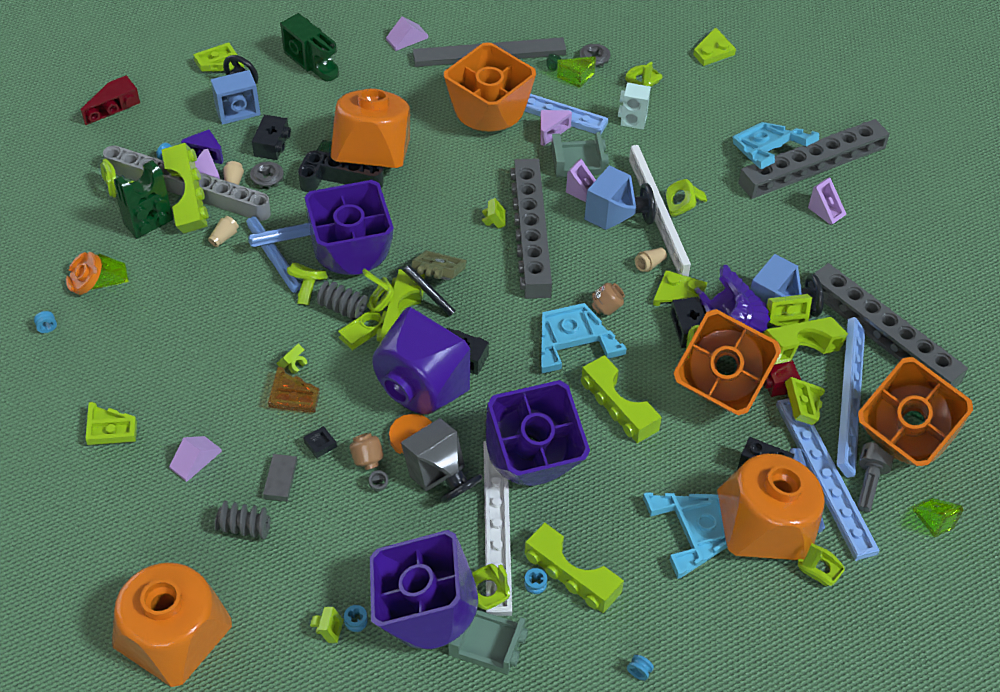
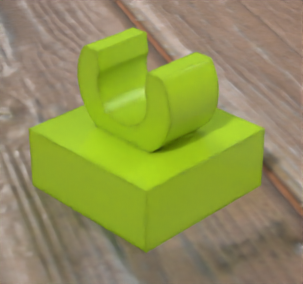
M496 198L489 200L488 208L482 211L485 216L482 219L483 223L486 226L494 223L498 229L506 226V210Z
M298 343L276 364L282 370L289 365L290 372L296 374L299 369L296 367L295 362L300 363L302 367L308 362L303 356H299L304 349Z
M324 607L322 616H313L310 626L317 627L316 633L321 634L328 643H338L344 620L334 607Z

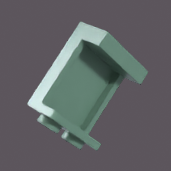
M596 132L595 140L561 142L560 133L552 134L551 152L556 177H566L567 172L579 159L583 160L592 175H601L605 171V166L609 164L608 154L604 153L606 150L605 139L601 138V133Z
M477 610L468 629L460 637L448 644L449 656L508 675L511 666L516 667L520 651L517 650L519 644H524L529 629L525 628L526 619L520 617L517 623Z

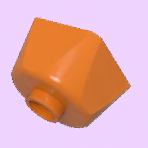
M482 43L444 71L445 82L457 118L470 128L486 132L507 129L521 119L536 76L535 68L493 43Z
M380 89L357 90L340 97L335 108L331 158L338 162L390 168L403 166L410 141L409 104L400 96Z
M717 309L706 312L677 365L674 376L678 384L699 397L731 413L742 415L750 410L780 355V345L778 341ZM724 355L732 356L737 362L736 371L731 375H722L717 370V360Z
M907 357L902 358L858 411V418L866 432L891 456L895 455V459L910 465L925 466L936 460L955 439L971 415L973 404L970 398L917 359ZM917 411L923 415L925 422L920 425H911L903 418L906 413Z
M760 454L750 458L717 489L727 549L735 556L804 560L811 544L815 543L824 510L825 499L819 480L805 465L784 455Z
M159 563L148 566L134 574L119 591L114 608L112 645L115 650L170 687H175L185 683L231 629L232 621L219 597L198 572L179 563Z

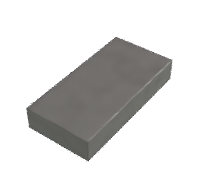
M273 454L263 492L264 499L288 501L298 462L297 456Z

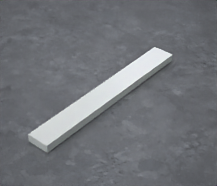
M639 145L631 146L629 162L640 187L643 183H648L653 190L656 206L655 222L678 274L689 277L691 263Z
M484 441L485 566L488 564H494L497 567L500 564L503 565L510 587V597L505 602L486 610V613L495 616H512L509 482L493 466L488 454L486 441ZM486 580V596H491L496 592L497 586L493 581Z

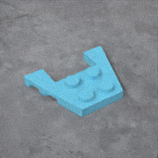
M761 122L733 136V144L760 169L775 163V155L768 151L779 148L788 141L808 146L819 140L818 132L812 131L811 134L803 133V129L798 128L789 131L785 130V126Z
M585 303L542 312V373L562 369V362L557 350L599 341L605 356L613 358L626 355L627 348L623 343L620 344L615 339V335L611 330L608 331L602 325V321Z
M644 493L643 500L650 516L670 511L676 512L692 548L670 555L669 560L677 579L682 578L727 548L718 495L689 494V496H675L674 493H665V496L653 495V493Z

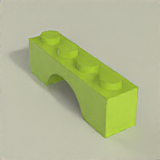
M186 143L161 149L165 169L172 176L183 178L185 183L183 197L172 207L176 227L182 233L208 227L206 219L209 216L206 207L203 206L202 200L205 199L203 189L199 186L201 175L195 166V161H197L195 150L191 149Z
M401 269L398 271L397 278L393 277L392 287L394 295L387 305V311H383V326L378 328L377 341L380 343L404 309L412 305L421 304L424 291ZM425 273L423 275L419 274L425 280Z
M832 317L769 328L763 333L778 341L781 353L775 364L791 361L799 345L814 348L823 354L839 351L848 335Z
M605 355L585 365L582 368V385L585 389L590 390L595 396L596 401L609 411L611 418L623 427L628 437H632L636 443H639L660 430L662 417L648 401H628L616 392L614 387L617 384L619 370Z
M544 522L525 542V555L532 564H538L551 578L562 582L571 593L582 597L591 608L598 609L604 613L621 595L624 580L605 566L593 570H583L571 565L565 559L562 552L564 536Z

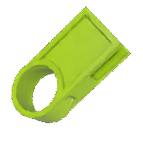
M372 311L364 313L338 331L341 335L339 339L353 351L375 336L378 328H382L381 315ZM369 320H375L379 322L376 326L373 327L364 325V323Z

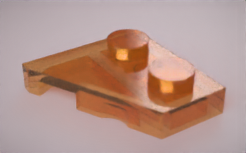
M277 367L268 401L269 408L315 413L320 395L319 388L305 383L303 379L296 375L292 377L285 373L284 368Z

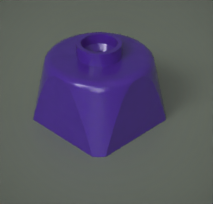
M368 180L309 191L304 198L315 257L323 267L338 274L356 275L363 273V269L373 270L386 259L391 247L394 227L378 182Z
M412 307L405 308L375 350L372 357L373 369L380 384L393 400L412 412L425 415L432 414L470 390V347L465 340Z
M558 380L496 394L490 398L487 406L486 445L493 466L506 479L524 486L544 484L565 474L587 458L590 448L569 385Z
M445 530L377 548L370 556L372 623L406 645L417 649H434L447 645L460 637L468 629L478 609V592L472 572L455 533Z

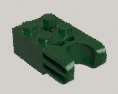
M299 13L280 22L283 51L288 57L305 71L311 70L324 81L328 82L338 78V66L331 58V55L337 52L335 41Z
M153 160L143 164V174L135 182H127L123 175L114 179L117 191L116 198L123 224L136 239L173 220L162 170Z

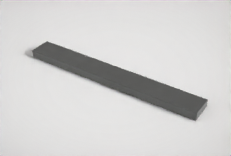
M563 37L493 43L518 59L566 55ZM481 44L413 49L415 67L455 64Z

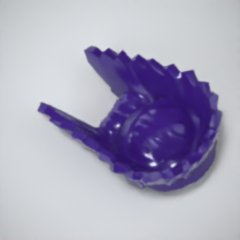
M728 265L720 267L719 280L725 289L712 300L698 287L695 288L694 291L698 295L701 305H704L706 312L717 309L761 333L767 329L770 317L766 303L761 301L749 289V286L737 276L736 272L731 271Z

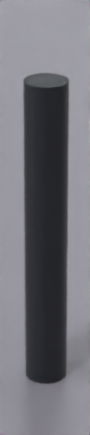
M409 264L402 269L449 317L456 311Z

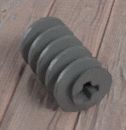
M325 281L317 295V303L320 306H325L327 309L340 313L342 316H348L351 320H355L363 314L368 301L367 295H363L360 298V292L356 291L353 294L351 288L345 291V286L340 285L338 287L335 281L330 285L328 281Z
M225 500L216 515L215 531L221 528L222 532L225 533L231 530L232 534L240 532L241 535L247 536L250 533L253 538L260 535L261 539H266L270 530L271 518L267 515L266 507H263L259 514L255 505L248 512L247 504H243L241 510H238L237 502H234L232 507L229 508L228 501Z

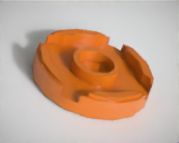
M84 252L73 260L69 267V271H71L70 277H66L67 288L71 292L82 295L91 290L96 284L102 268L101 259L98 255L92 252Z
M419 414L403 415L396 419L389 431V440L392 448L399 454L403 453L401 442L431 424V420Z

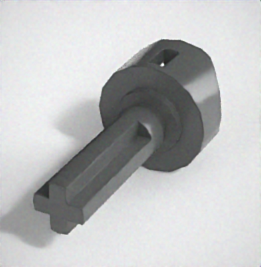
M873 442L863 445L859 459V466L866 470L857 507L859 511L867 513L871 512L880 474L890 473L895 456H891Z

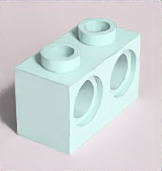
M627 83L625 91L622 90L620 95V102L623 103V105H620L618 117H621L620 126L644 130L649 106L650 86Z

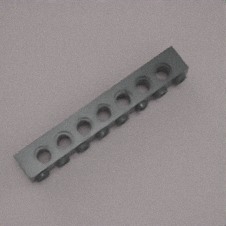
M876 119L863 122L855 127L831 134L808 146H801L788 152L780 153L775 156V163L763 169L758 168L755 164L746 166L741 169L738 184L751 199L885 149L890 133Z
M514 159V168H510V178L515 181V183H512V195H516V198H513V210H517V213H514V224L519 226V228H516V241H520V244H517V257H521V260H518V271L523 273V277H520V290H524L525 299L551 298L552 278L539 159Z
M827 263L814 273L820 279L824 303L847 321L853 317L857 318L865 330V335L896 359L901 361L902 358L914 357L953 387H957L963 381L968 367L861 288L856 282L841 273L840 270Z

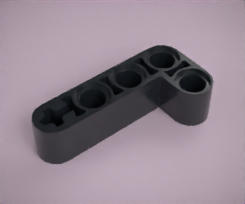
M314 150L308 152L298 169L300 188L304 192L316 190L321 180L344 185L373 180L378 182L381 188L384 184L382 166L338 162L331 158V153Z

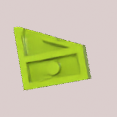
M714 28L694 49L693 55L705 66L734 56L736 48L717 28Z
M228 42L195 53L193 57L202 72L224 71L223 62L225 58L230 55H237V53ZM231 62L229 63L230 70L234 68ZM238 62L244 68V64Z
M666 270L653 300V305L660 306V302H672L676 299L698 297L694 291L695 288L698 287L705 293L708 282Z
M808 294L768 298L769 322L776 326H785L809 321L812 297Z
M790 377L785 381L793 416L797 421L814 425L819 421V410L822 408L823 403L820 398L825 394V389Z
M89 402L86 428L87 445L136 442L137 420L135 416L126 413L121 414L111 408L105 410L97 407L96 403Z

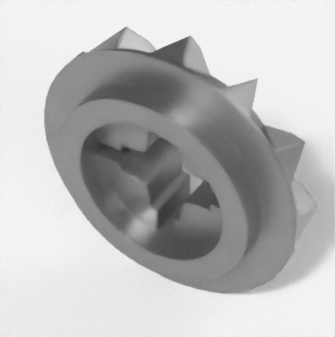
M589 44L581 49L580 58L582 63H587L588 66L594 65L596 68L597 65L604 66L605 63L609 62L610 51L603 45Z
M262 162L252 168L250 177L254 185H259L261 188L264 186L270 188L271 185L278 186V182L283 181L284 173L282 167L277 163Z

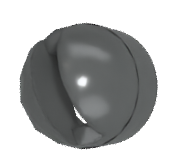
M379 470L372 472L369 476L370 488L376 492L383 491L388 485L387 474ZM383 481L385 482V483H383V484H378V485H373V484H372V483H380V482H383Z

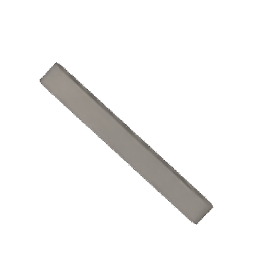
M114 145L104 149V159H107L113 165L117 175H123L126 178L137 181L143 174V164L153 160L162 170L167 191L183 196L185 191L183 178L172 176L165 169L162 160ZM200 173L201 180H199V186L203 189L205 199L202 200L203 203L248 218L255 216L259 221L267 220L271 216L269 197L265 193Z

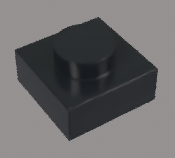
M324 426L303 437L304 443L316 458L337 447L335 439Z

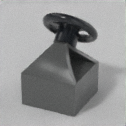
M441 418L401 442L410 478L425 491H428L444 480L448 487L451 488L449 492L440 498V502L443 504L456 498L483 479L481 474H477L467 480L461 470L465 467L457 431Z

